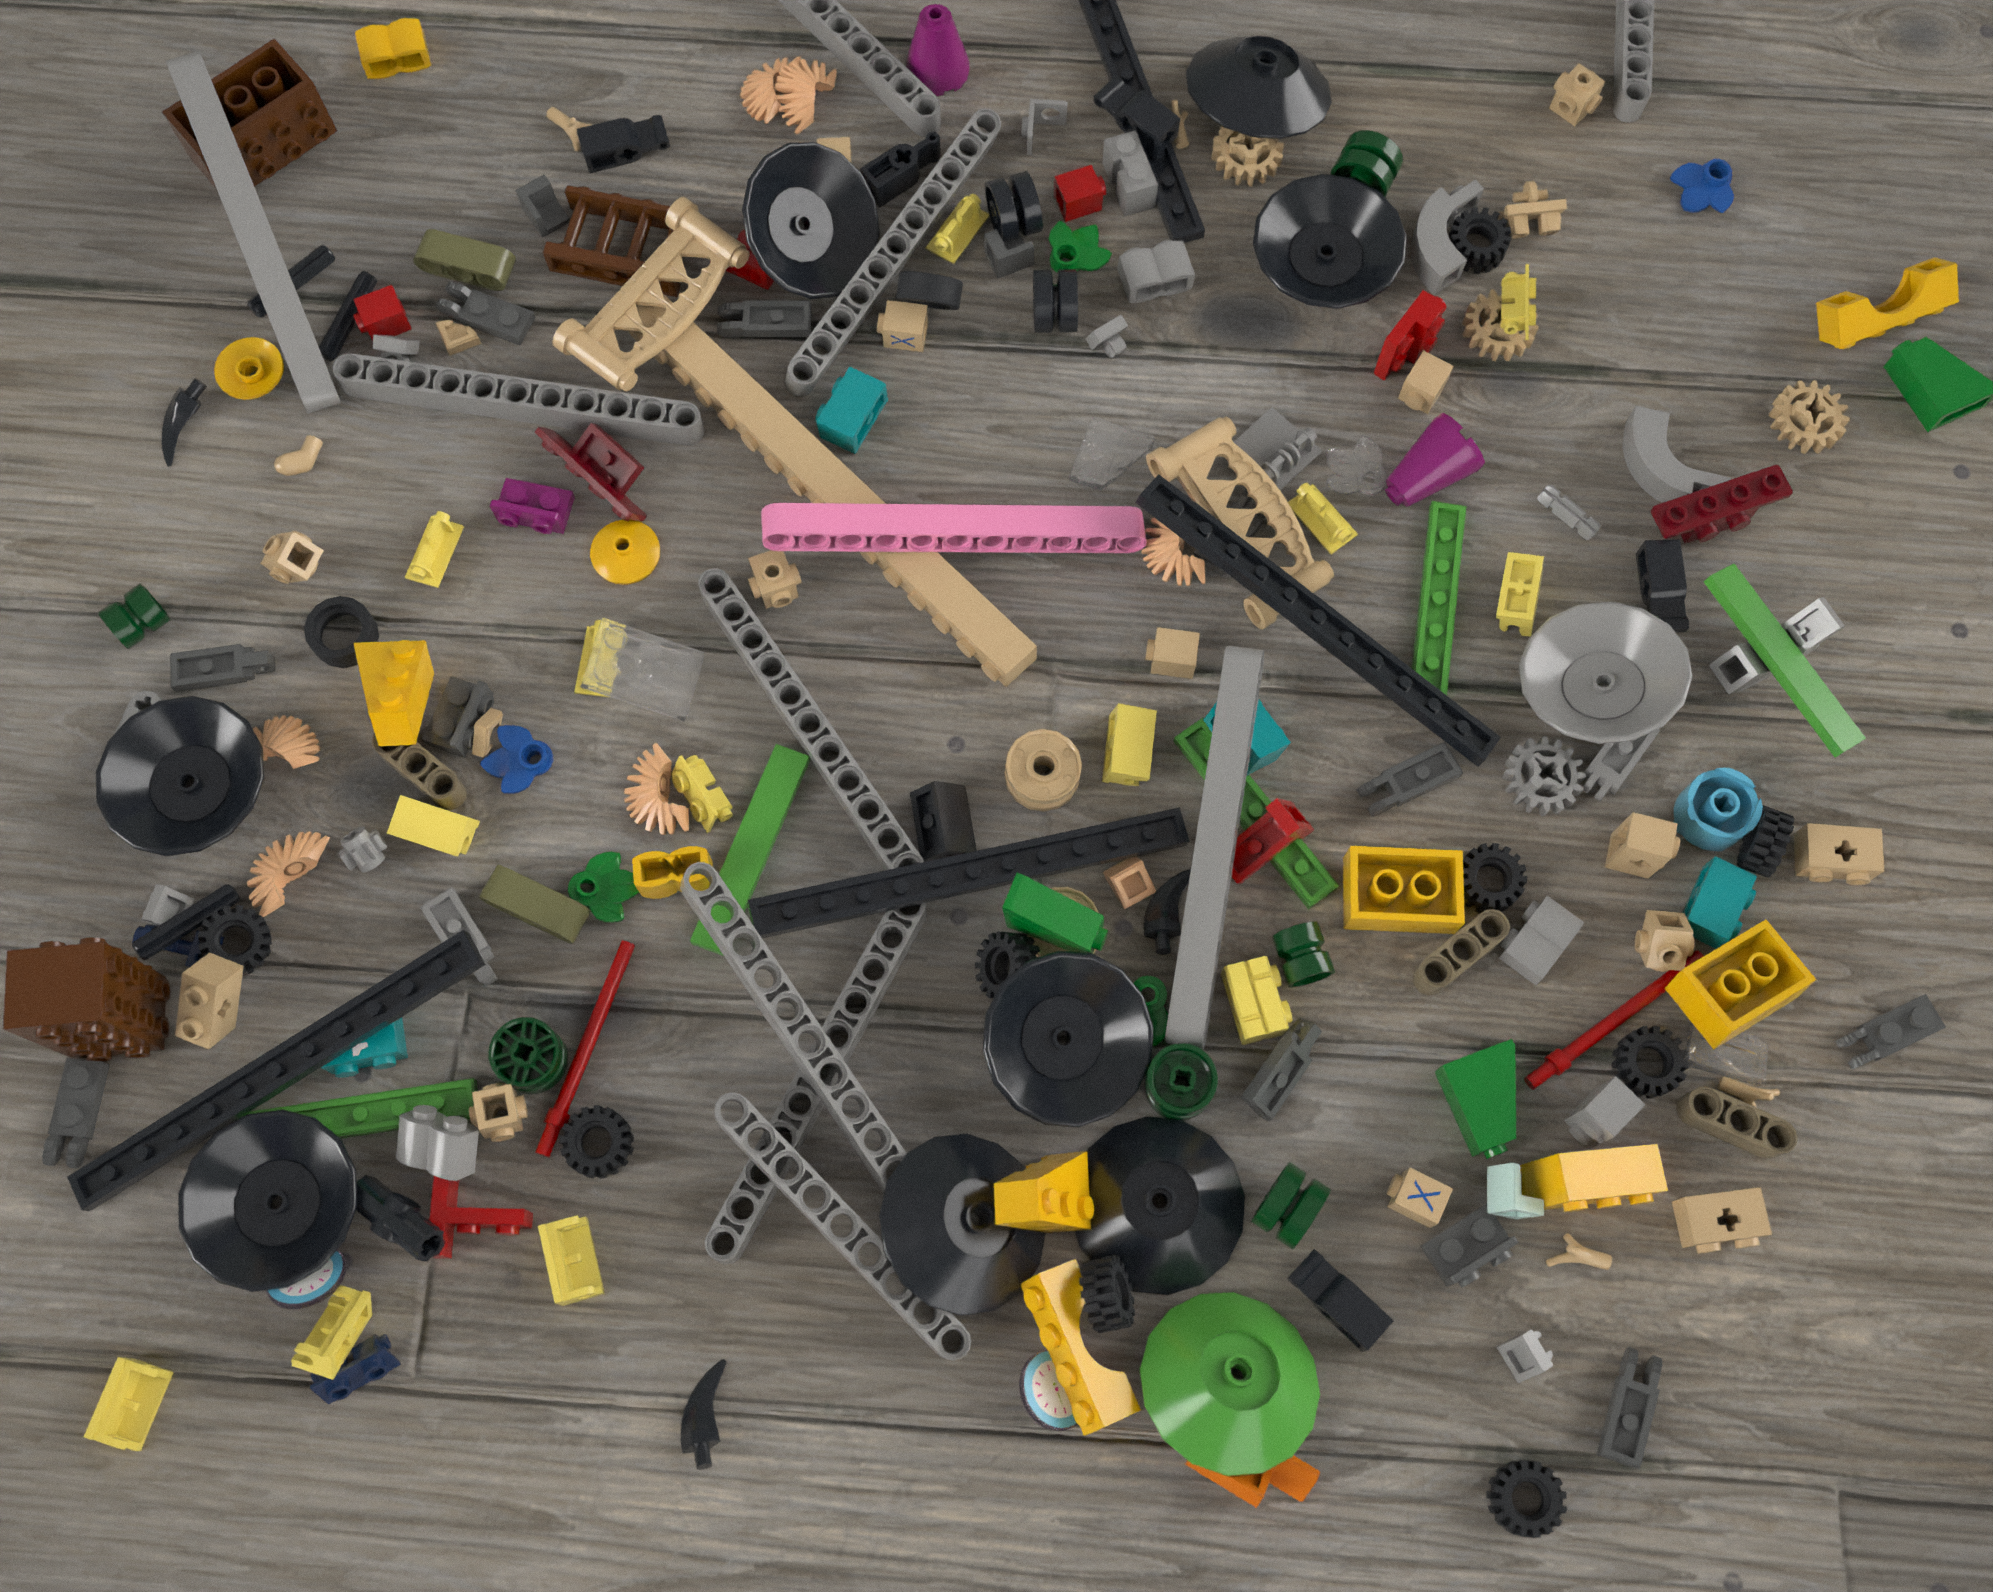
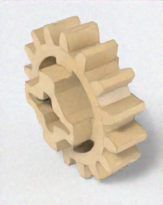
M1221 126L1219 135L1215 136L1213 140L1211 159L1216 161V171L1225 170L1223 177L1225 180L1233 176L1236 178L1235 185H1239L1242 180H1247V184L1250 187L1253 186L1254 179H1258L1263 184L1266 182L1267 174L1272 177L1276 175L1277 167H1280L1282 163L1284 143L1279 142V139L1249 137Z
M1494 289L1490 290L1487 298L1479 294L1475 303L1471 302L1462 321V325L1466 326L1463 337H1472L1469 348L1480 347V357H1483L1488 352L1491 353L1492 361H1496L1499 355H1503L1506 361H1510L1513 353L1521 357L1525 349L1531 347L1539 326H1529V340H1525V330L1521 331V334L1519 331L1515 334H1506L1500 325L1502 304L1509 303H1502V296H1498Z
M1801 380L1797 382L1794 388L1790 385L1786 386L1772 403L1774 407L1770 411L1769 417L1774 418L1775 421L1770 427L1774 430L1780 429L1781 433L1777 439L1781 441L1787 438L1790 441L1788 444L1789 449L1799 445L1801 446L1802 454H1806L1812 447L1815 453L1818 454L1824 447L1831 449L1847 431L1844 427L1850 421V418L1843 414L1848 409V406L1838 404L1837 401L1840 399L1841 394L1830 395L1829 385L1819 389L1817 381L1813 380L1806 387Z

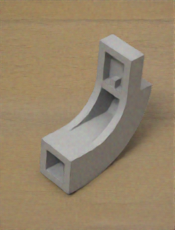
M1474 180L1465 187L1463 185L1458 186L1450 194L1442 187L1429 197L1420 212L1411 240V259L1418 277L1433 295L1459 280L1467 262L1465 257L1451 243L1447 234V228L1454 223L1457 216L1460 217L1463 211L1467 210L1470 213L1472 208L1478 206L1484 188L1477 180Z
M1635 406L1625 422L1623 454L1631 475L1649 495L1663 503L1731 480V477L1692 469L1678 461L1667 444V428L1670 413Z
M1825 597L1818 598L1781 624L1804 657L1820 647L1819 644L1845 627ZM1749 642L1737 644L1709 664V667L1729 695L1750 688L1773 676Z

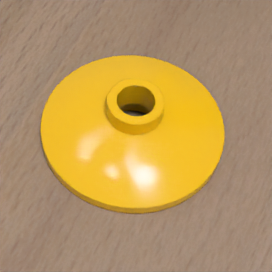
M257 337L242 338L226 346L217 357L214 366V376L219 387L229 396L242 400L259 398L269 393L277 386L284 371L283 358L276 346L265 339Z
M631 519L629 521L618 520L607 524L596 534L591 544L590 558L596 572L605 580L620 585L633 584L645 579L654 571L660 559V544L656 534L646 524ZM621 544H629L628 548L625 550L617 549V547Z

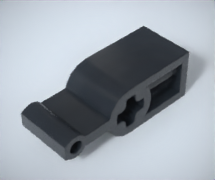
M1115 76L1094 95L1093 102L1114 116L1117 125L1123 132L1128 133L1136 130L1141 145L1157 157L1178 137L1181 118L1147 92L1142 90L1135 92L1120 77Z
M654 115L650 119L633 122L627 118H619L577 129L589 173L631 164L639 160L645 152L657 149L665 150L670 147L662 115Z
M936 131L929 132L924 140L914 146L898 144L860 168V172L863 174L879 208L913 187L919 180L920 169L929 163L939 161L941 158L940 136Z
M1680 539L1645 540L1636 552L1642 601L1647 605L1648 612L1669 624L1675 632H1687L1689 620L1686 615L1684 601L1687 583Z
M1315 1249L1306 1256L1287 1278L1361 1352L1368 1351L1394 1321L1350 1279L1339 1273Z

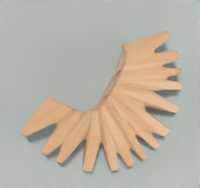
M784 57L782 62H780L779 58L776 59L773 68L767 63L762 64L764 71L753 70L752 75H748L747 80L743 82L744 86L741 87L740 97L745 100L742 102L743 107H748L746 109L747 113L752 118L755 117V120H764V123L768 124L780 113L779 107L782 105L776 100V96L780 92L775 89V84L779 83L776 80L778 76H781L779 72L784 70L785 65L789 64L788 57ZM796 57L793 60V62L798 66L801 57Z
M805 59L799 60V66L792 61L784 66V70L779 72L781 76H778L776 79L779 83L775 84V89L784 94L777 95L776 100L785 104L779 107V111L785 113L782 116L783 119L791 118L786 122L788 126L797 124L794 131L795 134H799L814 122L816 90L818 92L831 91L835 86L837 70L834 68L825 76V63L821 62L818 67L817 60H813L811 68H809Z
M1152 518L1151 522L1158 528H1146L1145 533L1155 538L1146 539V548L1142 549V554H1148L1143 558L1144 562H1149L1147 564L1148 569H1152L1151 572L1154 575L1165 570L1162 578L1164 582H1168L1176 571L1178 586H1182L1184 579L1186 586H1190L1194 571L1201 584H1205V561L1192 555H1183L1185 541L1156 518Z
M282 715L280 719L274 717L272 721L270 719L266 720L263 733L258 727L253 728L263 747V760L267 761L268 757H281L288 761L293 769L319 761L320 758L314 756L320 751V746L317 745L319 740L314 732L309 733L311 727L308 724L301 727L302 720L299 718L295 719L293 716L287 718L285 715Z
M655 743L652 745L655 755L645 750L643 755L646 761L638 757L637 760L641 765L633 764L632 766L642 775H630L627 777V780L640 784V786L624 789V794L630 795L624 799L625 803H632L626 809L627 811H633L630 817L632 819L636 818L634 822L638 825L647 820L645 830L652 832L658 823L661 835H666L667 830L670 835H673L677 821L682 829L687 832L689 831V808L674 803L668 804L672 762L661 747Z
M308 831L306 834L299 832L295 842L291 835H286L284 849L280 842L275 840L272 842L273 848L269 846L265 848L269 856L259 853L262 861L255 860L253 863L258 867H251L249 871L258 876L247 881V886L249 888L257 887L249 895V900L253 901L251 904L254 908L262 905L259 912L260 916L265 917L284 905L285 895H283L284 890L282 888L287 883H290V881L302 877V875H305L309 870L317 866L330 837L325 835L321 838V834L315 832L313 835L311 831Z

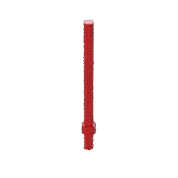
M622 940L554 1107H549L543 1121L546 1126L536 1148V1154L550 1158L560 1130H563L564 1124H567L571 1115L567 1113L635 948V945L628 941Z
M1695 950L1691 957H1687L1685 967L1704 957L1703 954ZM1667 971L1562 1050L1557 1048L1547 1055L1542 1065L1524 1077L1527 1086L1534 1090L1553 1075L1560 1076L1572 1067L1571 1062L1665 993V987L1680 971Z

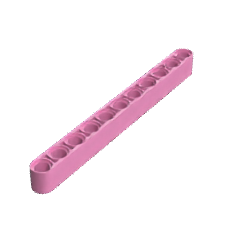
M772 503L766 505L761 511L763 546L772 551L1134 553L1142 550L1147 542L1143 513L1139 508L1131 506Z

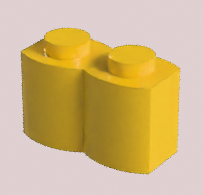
M401 18L388 25L372 24L355 32L361 64L368 79L387 78L399 72H414L431 66L425 34L419 19Z
M698 846L682 847L670 854L661 851L645 852L632 859L634 885L643 897L650 899L666 898L678 891L682 892L680 883L686 869L691 864L705 862L713 866V861L707 849ZM694 874L689 877V883L693 889L704 891L709 888V881L704 875Z

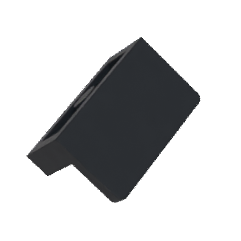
M933 781L910 792L919 853L924 862L941 859L950 854L959 855L977 851L968 797L964 785Z

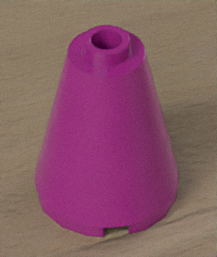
M931 4L924 7L919 14L905 67L936 96H943L945 91L954 89V92L960 89L968 78L970 64L950 10L940 4Z
M1440 413L1437 417H1434L1386 479L1388 488L1385 489V493L1396 506L1403 504L1409 507L1478 472L1485 464L1484 457L1475 441L1471 437L1466 440L1459 432L1463 427L1449 415Z

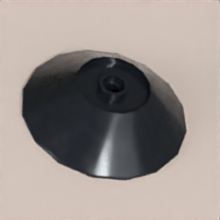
M1242 36L1214 41L1194 54L1186 70L1188 93L1201 112L1222 127L1249 137L1284 139L1306 134L1324 121L1332 103L1329 83L1316 64L1283 41L1272 37Z
M817 142L786 143L763 156L747 181L742 206L747 243L761 269L781 288L808 299L838 297L876 247L879 240L880 227L876 200L863 174L841 152ZM799 220H801L804 225L803 230L799 227Z
M1319 174L1293 180L1273 193L1256 217L1253 247L1261 271L1280 292L1309 306L1332 309L1367 303L1389 288L1404 265L1407 235L1398 211L1378 190L1352 177ZM1322 253H1328L1330 256H1325Z
M196 696L160 700L130 716L107 741L96 769V803L109 829L136 850L166 857L201 852L231 835L254 809L264 781L263 747L249 721L223 702ZM194 779L193 785L185 788L187 781Z
M1056 951L1026 961L1000 984L985 1014L982 1050L993 1084L1015 1110L1044 1125L1082 1127L1112 1116L1137 1093L1151 1064L1154 1028L1143 994L1121 968L1092 953ZM1064 1030L1068 1035V1040L1065 1044L1060 1045L1057 1041V1035L1060 1031Z
M275 1110L247 1114L216 1131L191 1159L178 1193L179 1231L192 1260L218 1283L249 1292L287 1288L320 1270L346 1240L358 1206L356 1168L343 1141L316 1118L291 1111ZM281 1196L282 1205L274 1210L272 1202L276 1197Z
M1146 1116L1114 1126L1087 1149L1089 1195L1093 1200L1094 1215L1091 1219V1229L1075 1231L1079 1247L1089 1260L1113 1255L1118 1256L1125 1265L1124 1271L1128 1272V1282L1132 1284L1133 1289L1131 1291L1159 1295H1171L1200 1286L1229 1261L1243 1232L1245 1194L1234 1162L1211 1135L1182 1120ZM1153 1196H1164L1167 1202L1164 1208H1156L1152 1202Z
M965 1133L931 1138L906 1153L889 1177L879 1214L884 1252L901 1283L928 1306L961 1316L995 1311L1023 1292L1021 1283L1032 1278L1040 1265L1046 1232L996 1225L994 1183L1014 1172L1025 1170L1024 1165L998 1143ZM972 1212L979 1218L978 1226L974 1225L971 1221Z

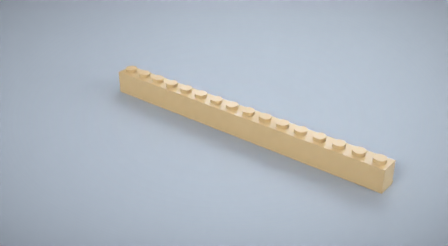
M664 295V298H665V301H666V302H668V303H673L670 299H668V298ZM642 305L637 307L642 324L647 328L653 327L656 324L657 318L663 316L666 312L664 307ZM694 322L674 342L654 356L660 364L663 365L666 362L672 368L673 375L683 386L689 384L695 390L698 400L705 407L709 408L712 406L718 412L721 422L728 429L735 428L741 434L744 444L751 451L755 452L758 450L764 456L767 466L774 473L778 474L781 472L788 479L789 486L798 496L804 494L811 503L886 504ZM628 331L637 342L643 338L642 332ZM860 552L868 563L872 565L876 563L884 570L883 575L892 586L896 588L900 586L908 593L907 597L919 611L925 609L933 617L932 622L943 634L949 632L957 640L956 644L963 654L969 658L974 656L982 664L983 672L992 681L996 682L999 680L1007 687L1036 660L1037 646L938 552Z

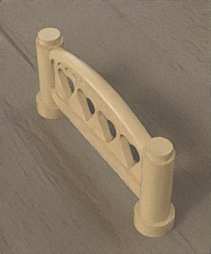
M686 197L678 198L670 206L666 214L665 223L674 231L588 325L584 327L578 321L571 318L564 321L554 334L553 346L567 356L573 355L618 390H624L625 392L631 390L638 380V375L634 370L668 347L693 323L713 296L729 266L739 269L748 261L750 253L746 250V246L699 213L698 206ZM682 258H707L711 262L708 267L701 269L699 277L689 278ZM660 282H684L688 284V289L685 292L679 293V298L676 302L668 303L665 301ZM639 305L664 307L666 312L663 316L657 318L656 324L653 327L647 328L642 324L637 307ZM615 331H639L643 333V338L638 342H634V347L631 351L622 352Z
M1217 418L1166 449L1159 447L1147 454V465L1154 478L1161 475L1168 482L1177 478L1194 502L1267 558L1274 543H1283L1287 548L1286 554L1294 558L1295 565L1293 567L1280 568L1314 593L1330 583V579L1334 577L1332 567L1325 560H1313L1302 528L1284 495L1268 474L1232 441V437L1236 435V428L1230 418ZM1222 456L1227 459L1228 468L1233 469L1236 473L1235 480L1207 479L1216 457ZM1243 485L1248 491L1247 496L1255 500L1256 507L1254 509L1226 508L1235 486ZM1255 514H1263L1267 518V525L1274 528L1275 537H1246ZM1252 594L1244 599L1243 604L1246 614L1257 628L1265 629L1276 622V616L1279 613L1256 595Z

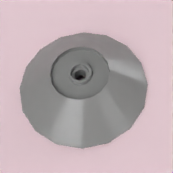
M1611 601L1576 605L1548 618L1528 639L1519 663L1522 693L1538 718L1565 736L1598 744L1633 741L1662 728L1684 705L1693 678L1688 649L1669 624L1643 608ZM1600 683H1605V684H1608L1609 686H1607V687H1601V686H1599L1598 684H1600Z

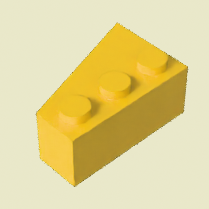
M400 640L353 643L367 709L378 745H416L434 677V670L426 641Z
M1658 1144L1558 1153L1520 1165L1522 1195L1543 1199L1544 1210L1563 1208L1564 1212H1573L1588 1209L1587 1204L1596 1203L1597 1209L1620 1206V1200L1629 1199L1630 1205H1639L1654 1202L1653 1194L1668 1191Z
M1087 1151L1045 1155L1041 1158L1040 1162L1031 1163L1026 1166L1025 1170L1014 1172L994 1183L995 1224L1046 1233L1091 1229L1094 1204L1089 1195Z

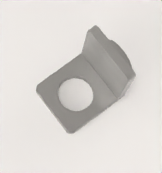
M1030 99L1029 117L1022 116L1021 137H1027V155H1032L1034 124L1066 125L1067 101ZM1047 108H1053L1058 110L1060 114L1057 116H1047L1042 111Z

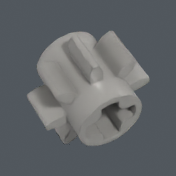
M358 827L346 834L340 841L344 848L338 852L340 854L339 857L349 871L357 866L362 873L368 872L381 864L385 859L382 851L387 848L386 842L377 829L368 833L365 827Z

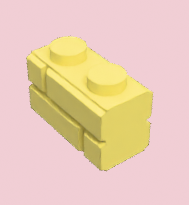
M1262 956L1223 967L1221 977L1241 1044L1246 1045L1285 1034L1289 1029L1288 1023L1292 1022V1013L1287 1000H1280L1277 987L1281 986V977L1277 966H1270L1268 957Z

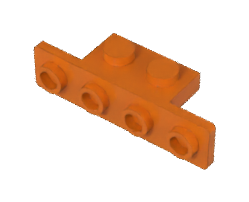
M1294 1455L1260 1474L1226 1476L1191 1464L1188 1460L1185 1465L1256 1508L1264 1498L1269 1483L1302 1502L1320 1476L1319 1470Z

